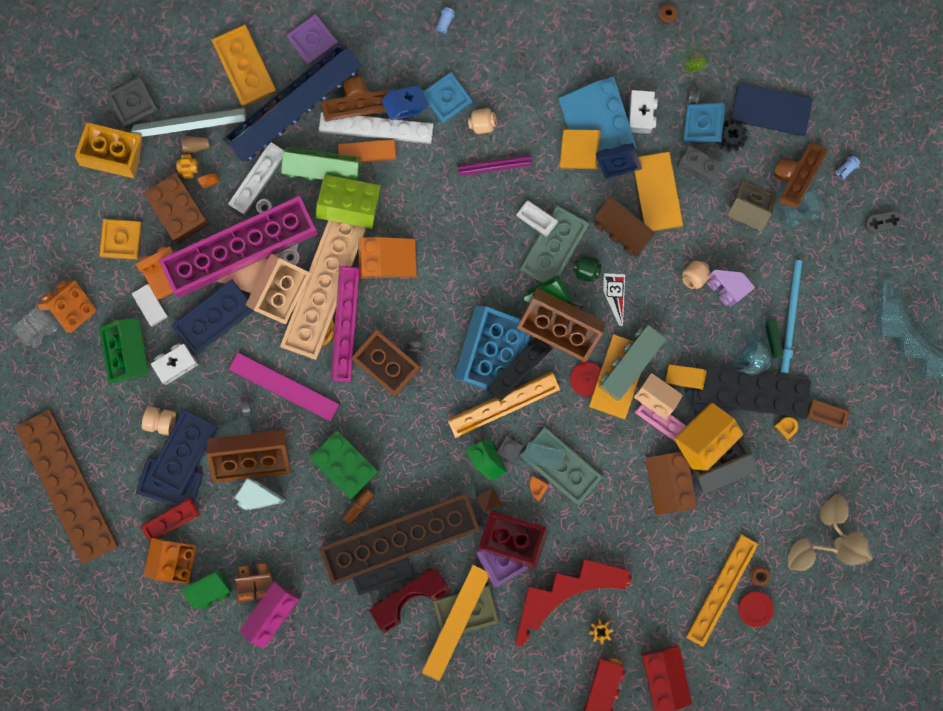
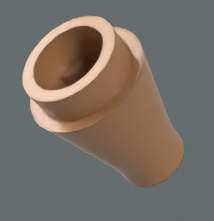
M185 136V138H181L183 153L192 154L209 149L208 137Z

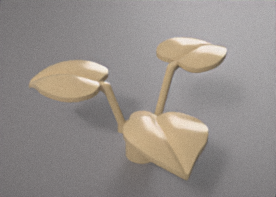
M835 494L827 500L820 511L822 522L826 525L833 524V527L840 535L834 542L835 547L811 546V542L808 539L798 540L793 544L788 554V568L790 570L803 571L810 568L816 558L814 549L834 551L837 553L838 559L847 565L861 564L872 559L864 536L859 533H852L846 536L837 526V523L841 524L846 521L849 512L846 499L841 494Z

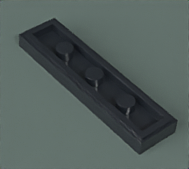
M536 338L486 390L501 402L552 348L546 342Z

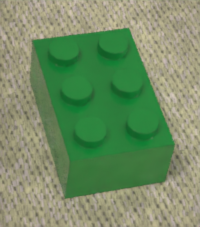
M336 431L310 457L350 499H353L379 473L339 431Z

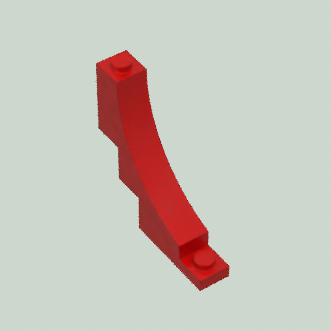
M582 559L578 578L555 572L551 591L528 586L515 645L523 647L524 642L528 643L530 631H527V628L538 630L551 611L563 601L576 594L599 588L626 590V586H630L632 575H629L630 571Z

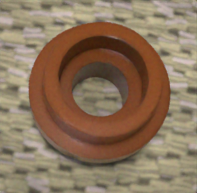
M666 4L660 8L659 18L662 22L672 23L676 20L678 12L673 5ZM665 11H670L672 14L668 16L665 14Z
M757 566L751 570L750 579L755 585L763 586L768 583L770 573L765 567ZM759 572L763 574V578L760 580L756 577Z

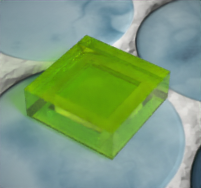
M706 58L687 60L684 65L685 72L703 70L707 64Z

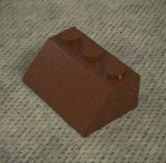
M611 196L593 219V222H595L594 226L601 232H607L611 241L616 244L619 242L624 246L623 250L630 256L634 255L637 257L655 234L653 230Z

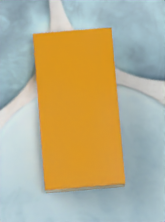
M669 365L665 383L703 390L707 371L704 369Z

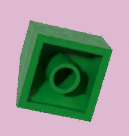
M221 570L180 591L194 610L200 608L203 611L212 606V601L218 599L220 602L230 597L228 593L232 592L233 589L224 571Z

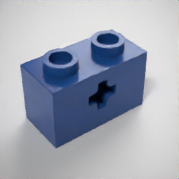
M408 85L400 90H397V88L391 89L382 100L391 121L420 114L429 106L420 85L413 87Z

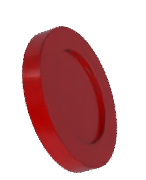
M590 362L577 365L570 375L572 389L581 396H592L601 368Z
M750 592L741 598L738 605V613L745 624L756 628L763 627L771 621L774 615V606L767 595L761 592Z

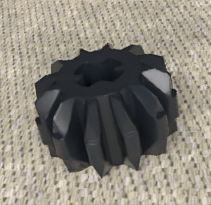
M728 120L724 122L721 142H716L722 143L721 149H724L726 146L727 152H731L732 148L737 152L739 147L743 148L745 146L744 141H747L748 136L744 135L747 129H741L743 123L736 125V120H733L731 124ZM734 134L735 136L732 139L728 137L729 135Z

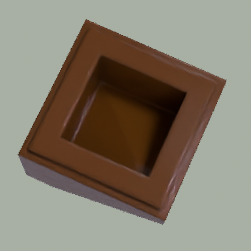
M493 488L476 496L484 514L502 505Z

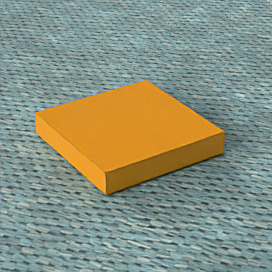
M563 130L560 168L597 169L596 153L599 152L601 131Z
M103 219L99 256L139 260L142 222Z

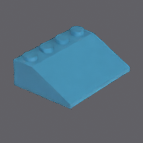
M614 77L594 82L558 98L568 130L601 131L599 152L604 149H612L631 143L634 144L635 149L637 148Z
M475 306L453 379L487 389L527 348L531 335L517 329L518 318L486 306Z

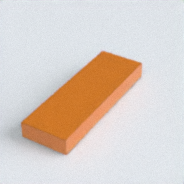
M394 139L338 144L339 154L361 157V162L396 159Z

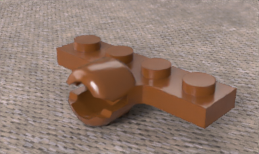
M353 76L344 81L345 97L321 101L322 112L325 122L386 111L382 100L389 90L369 92L365 79L361 76Z
M810 143L800 161L785 157L778 160L774 170V177L788 182L780 197L781 204L799 208L827 155L828 148Z

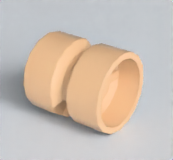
M148 406L143 416L142 430L150 432L158 430L159 434L169 436L175 426L176 412L165 409L161 412L160 408Z

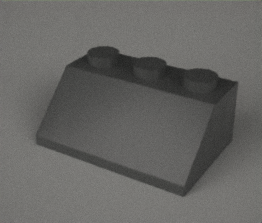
M741 437L707 471L695 470L690 467L703 494L758 472L753 454Z

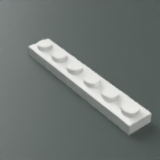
M321 112L319 132L431 144L433 124L402 120L391 121L390 119L365 116L325 122L323 112Z

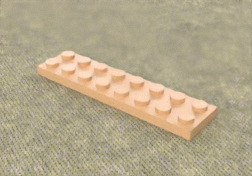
M328 220L309 270L311 274L297 301L280 345L281 348L314 360L318 359L336 311L339 266H353L358 253V240L364 237L367 228Z

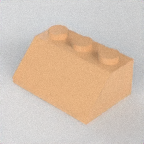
M270 254L246 306L286 325L311 273L278 256Z

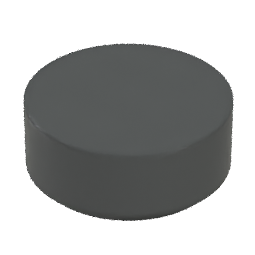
M241 398L244 417L251 416L252 411L249 398Z

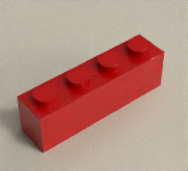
M599 657L583 711H614L612 704L614 700L617 701L620 689L617 687L619 681H623L626 671L623 670L624 666L622 664Z

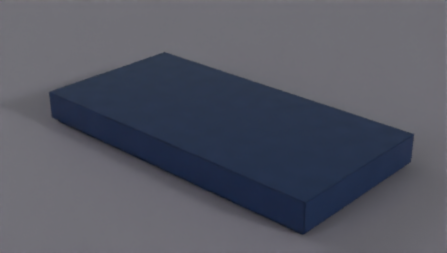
M739 83L731 121L736 120L738 123L805 136L813 99Z
M231 279L171 326L196 356L254 310L246 306L248 298L235 281Z
M183 409L147 478L182 495L207 450V439L214 437L219 426Z

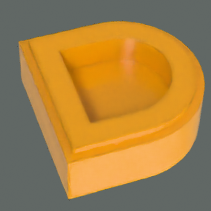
M784 417L774 427L789 440L797 432L798 422L793 417Z

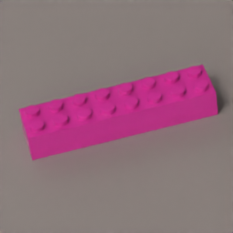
M298 196L160 259L159 262L174 295L180 298L268 258L270 254L274 255L314 237L318 233L302 198Z

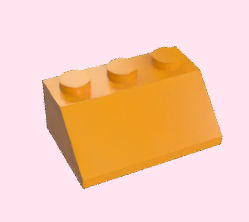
M86 122L75 158L79 166L135 178L140 163L142 136Z
M710 403L674 440L692 469L707 471L743 433L733 417L714 403Z

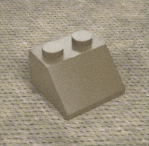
M742 180L727 216L735 221L743 222L753 229L763 231L773 212L777 195Z

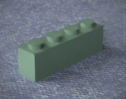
M649 325L638 329L634 335L637 338L633 343L629 342L623 349L625 354L621 359L617 357L611 365L613 367L610 373L606 372L600 379L602 384L599 388L616 401L622 399L666 340L665 337Z

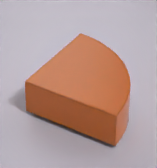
M213 173L202 176L197 180L206 189L219 182L220 178L218 174Z
M532 475L530 491L533 497L540 501L549 485Z

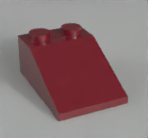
M490 511L478 548L518 565L536 570L548 532L544 526Z

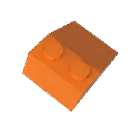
M371 237L358 240L360 279L417 277L415 239Z

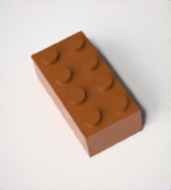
M536 288L520 316L517 329L586 362L604 332L605 321Z

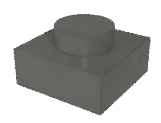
M506 437L497 452L500 456L513 463L523 446Z

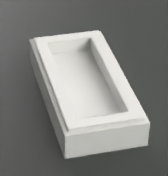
M528 200L516 214L518 218L546 237L558 223L555 218Z
M149 284L132 293L151 327L168 318Z

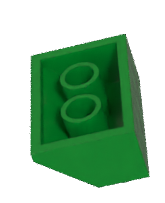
M139 319L117 320L99 328L109 384L149 375Z

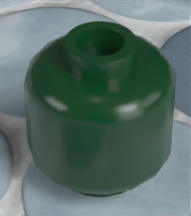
M582 255L579 260H575L573 271H576L578 279L593 282L595 279H599L602 264H599L600 262L597 258Z

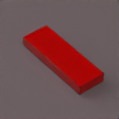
M189 498L140 527L149 543H151V538H160L201 515L193 499Z

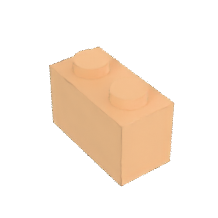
M651 373L634 398L666 420L674 411L683 395Z

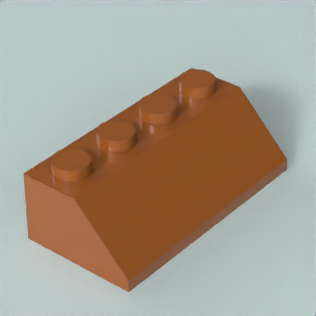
M285 430L207 439L206 454L213 483L290 474L288 443Z

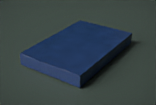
M147 458L136 494L174 506L181 504L189 498H192L195 502L204 474L195 471L184 493L180 495L147 478L156 461L155 458Z

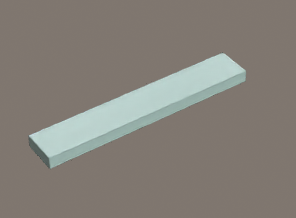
M245 108L134 124L131 133L143 137L243 122L246 119Z

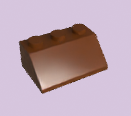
M682 452L645 458L656 515L697 509L689 463Z

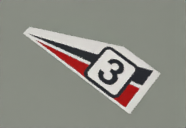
M604 273V294L619 326H623L625 274Z

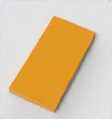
M242 25L212 39L242 107L277 92L246 25Z
M670 152L639 157L642 169L634 171L643 223L653 231L683 226Z
M613 334L588 407L625 420L640 375L619 401H616L599 388L602 384L600 379L606 372L610 373L612 371V363L617 357L621 359L625 354L623 349L629 342H634Z

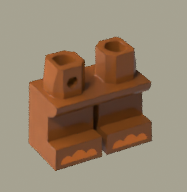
M268 563L256 564L258 575L252 576L250 565L238 567V578H235L237 602L263 598L273 582H275L273 573H270Z

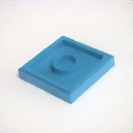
M452 72L423 91L430 108L442 124L473 103Z
M688 104L684 142H721L725 104Z

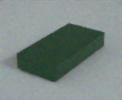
M776 318L769 319L765 322L771 355L773 359L780 358L784 355Z

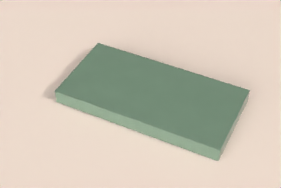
M556 205L551 214L558 223L547 237L540 233L519 270L540 283L561 275L590 224Z
M545 426L520 454V457L577 506L582 503L603 478L600 473Z

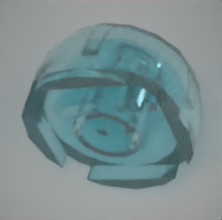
M756 336L748 338L746 340L748 344L745 348L741 346L738 351L735 365L738 366L736 370L755 376L771 366V349L766 342Z

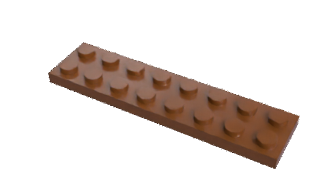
M49 409L16 426L15 429L82 565L118 547L52 410Z

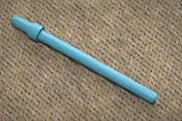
M795 260L785 342L784 349H782L784 356L781 357V373H789L790 359L793 357V350L791 349L803 262L801 260Z

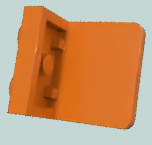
M170 246L161 247L157 250L156 254L152 256L146 255L140 259V262L136 263L138 270L144 274L155 297L159 300L173 293L159 262L160 259L176 252Z
M63 280L55 285L56 289L54 291L44 294L37 306L40 310H50L67 333H71L96 312V308L75 280Z

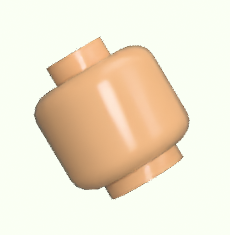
M489 108L474 110L471 117L468 118L469 128L473 129L476 134L492 132L494 127L497 126L495 112H492Z
M692 261L682 272L684 284L691 289L701 288L709 280V275L711 274L708 264L703 261Z

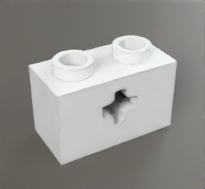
M632 90L628 119L631 132L651 133L652 128L656 127V117L653 116V111L657 109L658 99L654 98L655 92ZM641 109H644L645 115H642Z
M181 343L173 346L171 352L166 355L164 353L154 358L155 361L151 363L161 382L166 385L199 365L186 344L181 345ZM172 359L178 360L175 362L176 366L171 365L173 363Z

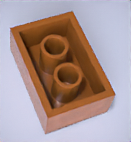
M177 173L144 192L145 197L175 243H181L210 225Z
M377 329L351 358L395 398L398 397L421 370L420 366Z

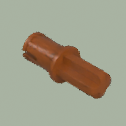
M364 488L359 497L352 501L353 505L344 515L343 520L351 525L360 512L365 511L364 508L374 497V494Z

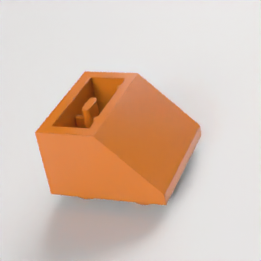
M151 538L144 577L157 581L189 584L197 545Z

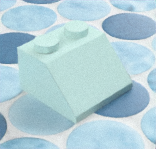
M247 478L235 497L239 501L237 504L245 510L281 504L286 500L255 479Z

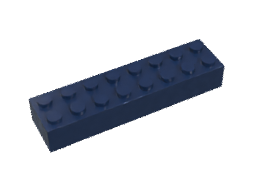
M338 44L226 135L223 140L243 162L246 160L250 161L256 156L255 152L260 148H266L271 143V139L275 136H281L286 131L285 128L288 125L297 123L300 120L299 116L304 112L308 113L313 110L314 104L319 100H325L330 95L329 92L331 90L341 87L348 76L352 77L357 74L361 64L348 47Z

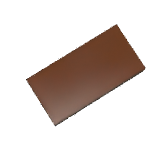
M812 399L807 418L844 430L850 411Z

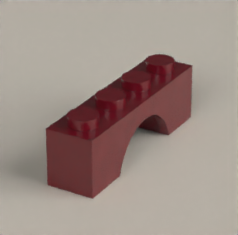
M430 568L425 570L418 579L408 581L401 590H395L385 600L374 603L369 611L379 629L385 634L401 623L402 608L410 599L423 596L435 602L449 593L450 589L436 568Z

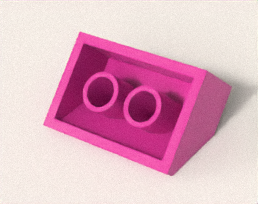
M273 582L239 631L250 643L264 649L298 603L301 596Z

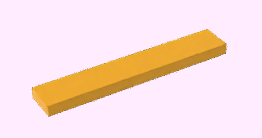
M551 371L514 388L501 402L493 398L447 420L456 438L559 391L560 388Z
M740 534L685 636L686 638L704 647L754 554L758 543Z
M472 565L422 673L440 681L489 578L485 570Z

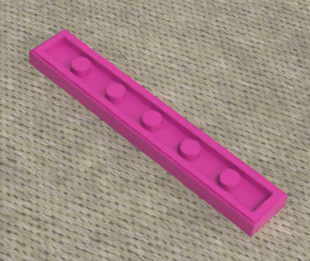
M339 266L331 381L351 382V358L353 357L359 267Z
M239 353L236 354L229 368L232 372L329 421H332L340 404Z

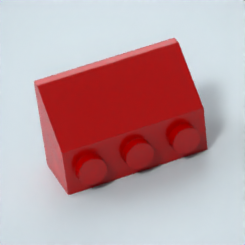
M679 645L641 653L653 711H678L691 705L692 701Z

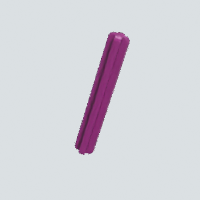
M530 155L459 165L458 174L459 176L527 167L532 165V158Z

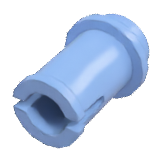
M445 7L444 10H441L442 15L436 26L438 31L447 33L451 20L455 18V12L452 9Z
M852 155L835 172L838 176L841 175L840 178L844 180L854 169L859 168L860 161Z

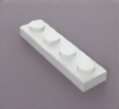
M270 143L228 205L241 214L246 215L282 162L284 150Z

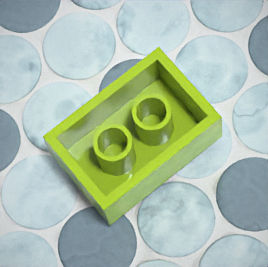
M324 174L317 202L316 218L372 229L381 185Z

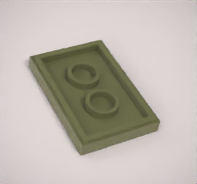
M489 585L484 586L463 633L499 623ZM459 593L439 598L435 602L433 601L441 631Z

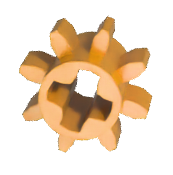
M191 154L181 155L182 159L177 160L176 163L178 174H182L184 179L194 178L193 174L198 173L197 159H192Z
M598 619V624L594 625L591 623L593 631L588 633L594 634L593 642L599 639L600 643L603 644L604 639L611 640L608 635L613 630L607 628L609 625L608 621L602 624L601 620ZM604 627L603 631L605 634L597 636V628L602 629Z

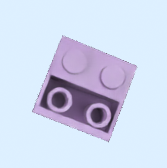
M714 270L709 275V280L707 281L708 286L721 295L719 296L721 302L730 307L755 288L742 272Z

